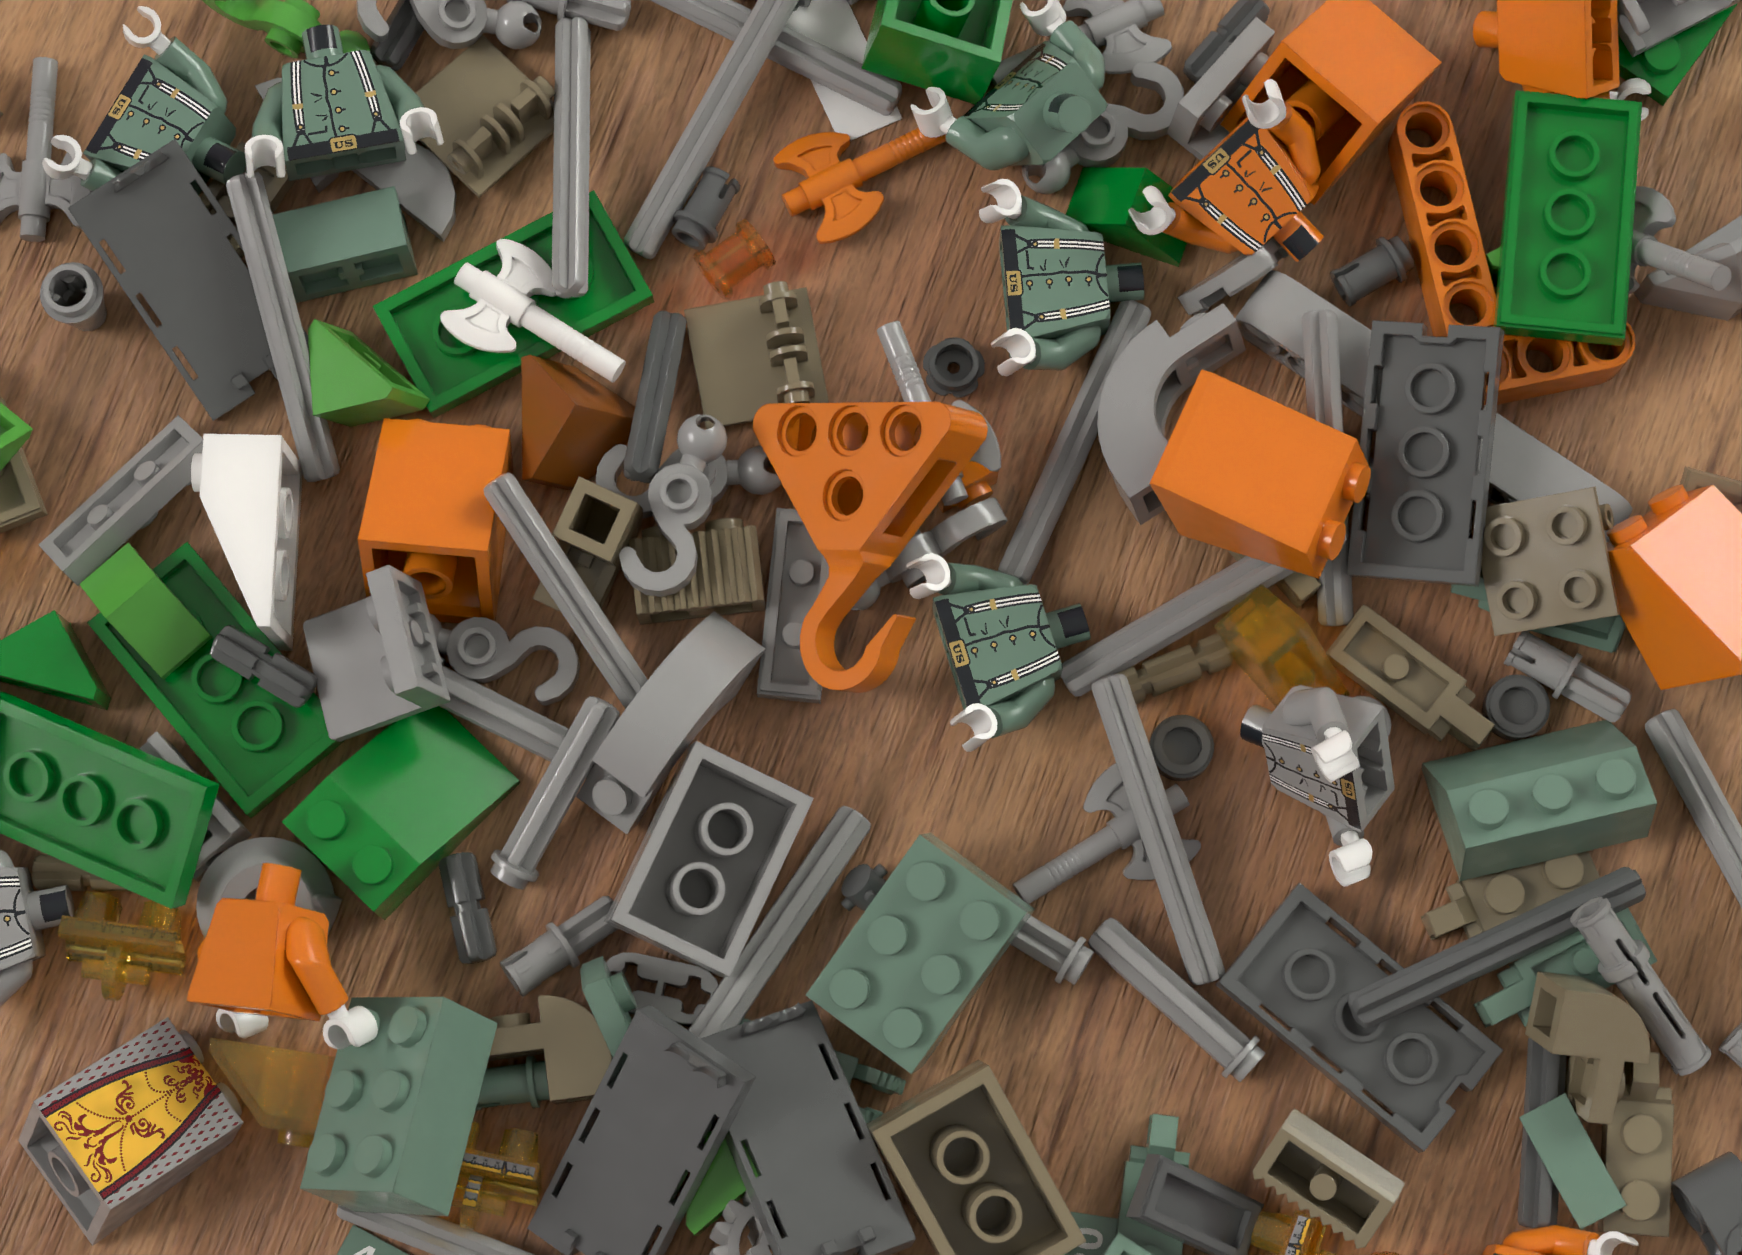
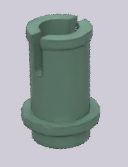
M533 1055L527 1056L526 1063L486 1068L475 1111L482 1110V1108L528 1102L531 1103L533 1108H540L541 1101L550 1100L545 1061L537 1062L536 1057Z

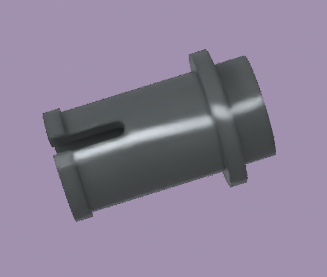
M706 167L684 210H677L673 215L672 221L675 225L672 229V234L686 246L696 250H704L707 243L716 242L718 238L716 227L733 197L739 192V182L734 178L727 185L725 182L730 174L716 167Z
M1394 236L1389 240L1385 237L1376 239L1377 247L1341 268L1330 272L1331 280L1337 292L1349 307L1395 279L1400 283L1407 280L1406 273L1415 268V264L1409 250L1398 236Z

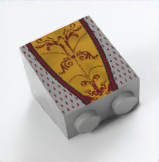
M168 1017L34 1100L18 1139L92 1246L232 1143L244 1123L239 1117L242 1111L234 1093L224 1083L219 1082L216 1084L202 1065L204 1057L195 1039L185 1030L178 1032Z

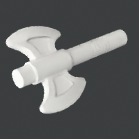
M499 239L497 240L496 248L502 261V269L497 277L487 270L482 272L468 262L461 267L455 277L454 284L470 293L469 297L477 301V303L465 309L442 312L440 316L441 323L455 338L468 346L482 351L511 353L516 350V341L507 330V326L512 323L518 328L523 326L612 383L620 376L626 364L625 360L535 305V300L530 298L533 295L556 296L555 289L552 286V270L536 252L512 240Z

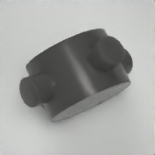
M861 864L852 869L845 877L841 887V892L845 896L841 902L843 907L851 911L857 906L865 911L885 884L886 880L883 877L888 873L887 869L881 864H878L874 869L867 864Z

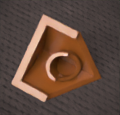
M533 355L521 357L522 480L571 490L574 488L578 477L589 480L597 474V466L604 454L618 444L628 445L635 406L575 366Z

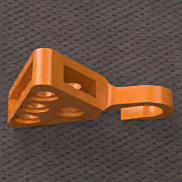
M936 401L765 404L758 409L754 416L753 431L815 546L829 565V577L802 624L800 652L803 664L809 675L825 688L852 693L871 691L886 681L893 672L898 662L900 649L916 618L893 614L868 643L861 659L847 670L842 667L835 654L834 640L837 628L872 583L900 555L986 440L988 432L986 420L978 412Z

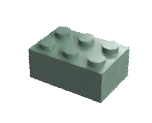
M932 833L919 834L806 993V996L912 1074L922 1068L1035 909Z
M446 997L351 998L349 1009L355 1006H363L368 1009L377 1022L378 1033L372 1041L360 1047L350 1045L342 1050L337 1049L330 1079L325 1088V1097L314 1138L308 1151L300 1189L355 1212L449 1216L498 1023Z

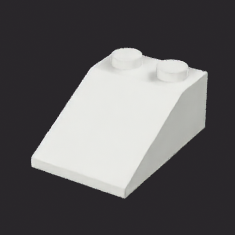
M204 433L202 453H194L192 458L191 483L193 491L200 492V499L257 627L279 650L292 651L303 475L300 461L282 435Z

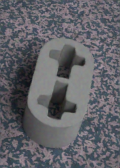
M623 952L612 956L606 962L611 975L621 971L625 974L628 965L637 966L639 978L644 981L657 983L655 994L640 990L633 991L637 1008L629 1011V1014L635 1015L637 1009L651 1005L679 1025L691 1026L705 1004H698L694 1014L683 1013L684 1005L682 1001L677 998L664 996L666 985L683 989L688 987L690 979L701 980L702 991L709 994L710 997L719 985L716 978L708 970L701 967L639 953Z

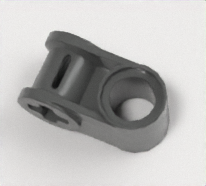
M1728 1151L1671 1182V1191L1680 1211L1690 1226L1697 1232L1709 1255H1738L1737 1253L1742 1251V1162L1732 1152Z

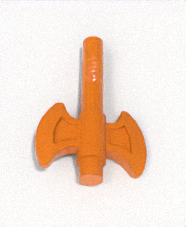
M916 128L853 160L848 158L842 162L839 161V158L851 143L848 134L821 132L799 138L779 151L773 159L774 165L777 168L795 171L807 178L799 182L798 187L782 194V200L791 217L808 209L813 211L821 206L824 207V219L816 233L818 243H833L848 238L868 225L879 212L884 202V196L879 191H858L857 188L863 186L862 182L946 142V134L930 138L924 136L919 128Z

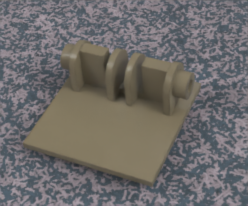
M484 35L416 92L425 108H429L436 113L444 143L438 146L436 140L431 137L421 138L419 141L478 198L485 194L554 133V102L551 100L555 95L553 87L541 76L531 81Z
M777 281L764 285V295L684 310L703 415H711L719 420L724 427L753 422L758 409L769 403H829L807 287L789 290L787 282ZM705 421L706 429L713 427L714 424L711 421Z
M1596 486L1487 507L1481 569L1494 636L1620 615L1604 530L1613 529L1614 518L1609 504L1599 505ZM1474 509V512H1473V527H1474L1475 511H1476V509Z

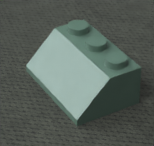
M1607 720L1424 762L1421 768L1459 881L1648 837L1657 806V800L1636 745Z

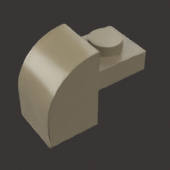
M578 477L552 535L559 540L558 544L602 609L619 571H623L619 553L623 548L629 547V540L638 537L643 518V508L633 500L582 477ZM540 581L532 599L560 611Z
M1537 972L1525 1034L1550 1053L1569 1056L1565 1077V1093L1576 1114L1589 1123L1612 1125L1616 1104L1622 1099L1625 1090V1074L1623 1070L1625 1061L1649 1064L1650 1041L1645 1024L1639 1014L1629 1004L1590 979L1576 975Z
M544 995L538 996L541 1022L530 1023L529 1013L508 1014L490 1018V1020L498 1024L488 1061L544 1054L549 1098L552 1103L557 1105L593 1099L613 1057L594 1015L586 1008L563 997Z

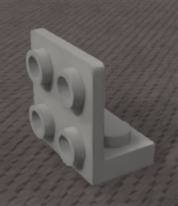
M1257 17L1252 20L1177 105L1167 134L1199 160L1204 158L1229 134L1220 125L1269 59L1266 52L1275 31Z
M391 565L366 573L371 596L306 620L303 624L313 672L318 679L316 685L328 736L338 742L451 702L422 583Z

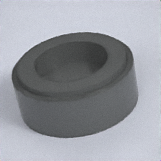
M1509 675L1498 680L1488 690L1483 700L1482 713L1485 718L1495 724L1492 730L1495 735L1505 740L1518 741L1530 738L1545 725L1550 713V701L1545 689L1533 678L1525 675Z
M1175 715L1166 718L1155 728L1149 741L1158 772L1165 778L1174 781H1188L1198 777L1207 768L1214 753V741L1210 730L1199 719L1188 715Z

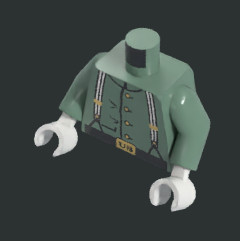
M1047 0V5L1038 11H1030L1021 2L1020 9L1034 32L1040 36L1051 35L1050 42L1044 41L958 119L953 117L945 92L937 87H928L925 90L933 107L932 109L922 110L914 104H911L910 107L918 128L924 136L933 138L946 134V142L983 168L1000 170L1008 166L1044 165L1060 153L1081 132L1085 131L1106 110L1108 104L1099 92L1103 87L1105 79L1104 57L1100 50L1073 21H1066V12L1058 0Z
M139 6L137 11L151 21L154 31L147 37H138L123 24L124 37L129 44L137 48L150 47L157 53L155 58L153 59L145 54L141 58L83 152L90 162L81 158V147L75 139L67 135H56L52 138L51 144L58 149L68 152L72 157V162L68 165H58L53 160L44 158L42 162L43 168L47 175L58 180L68 179L75 175L81 178V186L94 191L170 141L176 139L206 184L211 177L226 185L227 180L233 176L243 174L246 167L245 153L230 146L236 136V127L225 116L228 103L227 98L210 66L175 36L168 39L160 32L161 21L154 10L149 7ZM194 180L190 184L199 196L202 190Z
M318 25L306 29L302 33L306 60L289 62L283 65L282 82L268 88L253 123L252 138L246 142L244 148L248 178H255L254 171L261 166L275 167L277 178L285 177L286 166L289 181L406 161L405 145L407 152L413 155L417 153L415 142L421 138H434L438 146L442 145L444 140L436 113L429 108H425L420 97L391 67L375 65L370 51L367 50L344 53L339 28L334 25Z
M999 179L981 187L983 193H989L994 196L998 206L989 205L979 210V217L985 223H994L1005 218L1009 224L1001 226L999 237L1007 332L991 342L992 348H1005L1009 352V359L997 366L998 372L1002 376H1009L1022 367L1028 370H1065L1096 347L1100 337L1106 334L1110 324L1111 302L1144 300L1142 264L1106 265L1102 234L1089 232L1084 223L1050 206L1021 195L1019 188L1014 182L1008 179Z
M933 553L925 554L906 564L907 569L916 568L921 570L927 580L926 583L909 589L910 595L913 598H925L936 592L942 594L933 598L932 611L963 711L950 720V724L955 726L957 723H966L972 728L975 735L962 745L963 749L966 752H972L990 738L993 739L1026 728L1054 696L1055 682L1061 678L1063 671L1057 649L1090 639L1088 623L1081 604L1078 603L1045 613L1037 586L1031 584L1024 585L1015 575L978 565L946 563L941 556Z

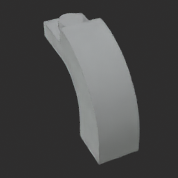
M1224 303L1208 313H1199L1191 317L1183 324L1180 331L1169 337L1160 323L1155 320L1129 342L1112 365L1105 380L1098 406L1097 426L1099 442L1119 494L1140 525L1165 510L1149 483L1168 443L1164 433L1167 416L1171 407L1186 389L1195 384L1201 369L1213 372L1246 351L1237 320Z
M712 612L672 650L624 710L594 755L592 761L595 762V765L576 797L625 834H628L639 824L670 771L708 721L738 694L765 648L718 613Z

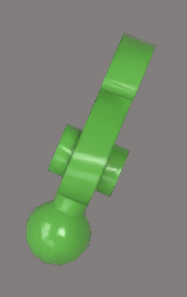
M202 0L211 9L234 23L257 31L264 30L267 33L264 39L265 42L274 50L291 58H298L300 52L305 53L302 33L306 29L322 25L318 21L320 12L303 0H285V2L279 0ZM347 29L340 31L344 53L359 50L370 51L366 38L359 32Z

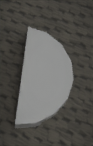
M415 143L417 153L410 155L405 145L406 161L352 170L376 190L395 186L401 209L441 241H445L456 220L455 206L457 195L449 170L430 150Z
M1271 237L1254 254L1249 256L1241 254L1177 298L1188 315L1193 314L1195 316L1203 313L1226 295L1231 297L1278 266L1277 262L1289 256V254Z

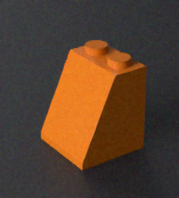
M1327 0L1280 42L1220 125L1230 133L1247 117L1242 97L1246 94L1252 102H1265L1270 98L1267 95L1264 82L1269 79L1276 81L1284 102L1289 103L1314 130L1321 172L1316 180L1319 189L1315 197L1310 201V203L1315 205L1406 108L1442 62L1370 0Z
M1201 369L1149 484L1180 535L1320 579L1327 560H1334L1341 551L1346 534L1345 519L1352 503H1359L1365 496L1370 482L1371 469L1356 438L1215 373Z
M383 419L358 535L366 598L371 596L366 573L391 565L422 583L428 611L435 615L440 622L461 623L473 617H484L496 621L506 528L484 496L483 489L500 475L508 472L513 474L510 429L492 428L481 424L468 426L434 423L422 419Z
M1676 485L1650 499L1648 505L1651 511L1643 517L1642 515L1630 517L1613 526V529L1608 530L1606 533L1610 540L1607 542V549L1620 616L1660 690L1742 675V513L1714 485L1687 492L1683 485Z

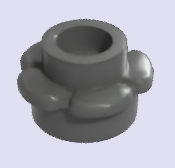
M953 337L941 341L937 345L932 346L924 356L923 369L928 374L926 376V383L933 392L940 396L953 394L956 398H962L970 395L977 389V380L983 376L985 371V362L982 354L975 350L968 341L961 338ZM952 363L957 364L960 368L955 374L950 373L947 369Z

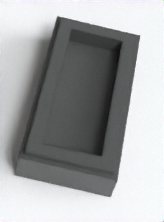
M1148 1154L1126 1217L1208 1255H1247L1264 1204L1162 1155Z

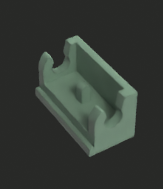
M395 186L273 214L293 294L297 303L418 275L405 215L402 214Z

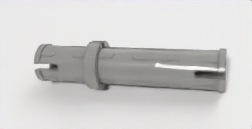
M1597 897L1581 905L1572 914L1570 920L1599 959L1598 971L1604 980L1608 983H1615L1629 1005L1639 1014L1647 1031L1671 1064V1069L1676 1075L1679 1073L1680 1076H1684L1700 1069L1710 1059L1711 1050L1703 1043L1679 1008L1676 1000L1671 996L1649 964L1650 952L1641 940L1632 939L1611 908V903L1607 898Z

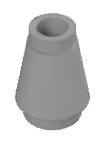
M65 263L55 267L44 278L40 289V300L44 310L50 317L82 331L96 330L104 323L107 309L103 285L100 277L92 268L81 263Z

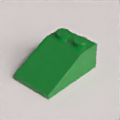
M878 0L861 69L924 89L937 87L942 89L946 96L975 105L983 98L1001 63L1013 0Z
M437 706L389 725L331 772L282 823L374 913L386 920L438 867L440 860L449 856L521 782L446 709Z

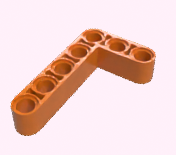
M1429 101L1416 102L1407 106L1401 112L1388 142V155L1433 337H1448L1449 325H1464L1458 323L1449 311V306L1456 303L1470 306L1478 317V323L1466 326L1494 327L1496 295L1453 123L1449 114L1440 105ZM1411 129L1423 130L1432 137L1434 145L1427 148L1418 147L1408 140L1406 131ZM1425 187L1440 189L1446 194L1449 204L1445 206L1428 204L1423 199L1420 189ZM1439 245L1455 247L1461 253L1463 263L1460 265L1443 263L1437 257L1435 247ZM1626 321V335L1622 346L1611 345L1614 351V359L1612 360L1596 358L1590 352L1588 344L1585 342L1504 334L1497 405L1599 385L1610 381L1630 359L1635 349V333L1631 325ZM1539 350L1547 354L1553 363V371L1542 373L1534 370L1528 364L1526 352ZM1486 385L1484 405H1486L1488 385Z

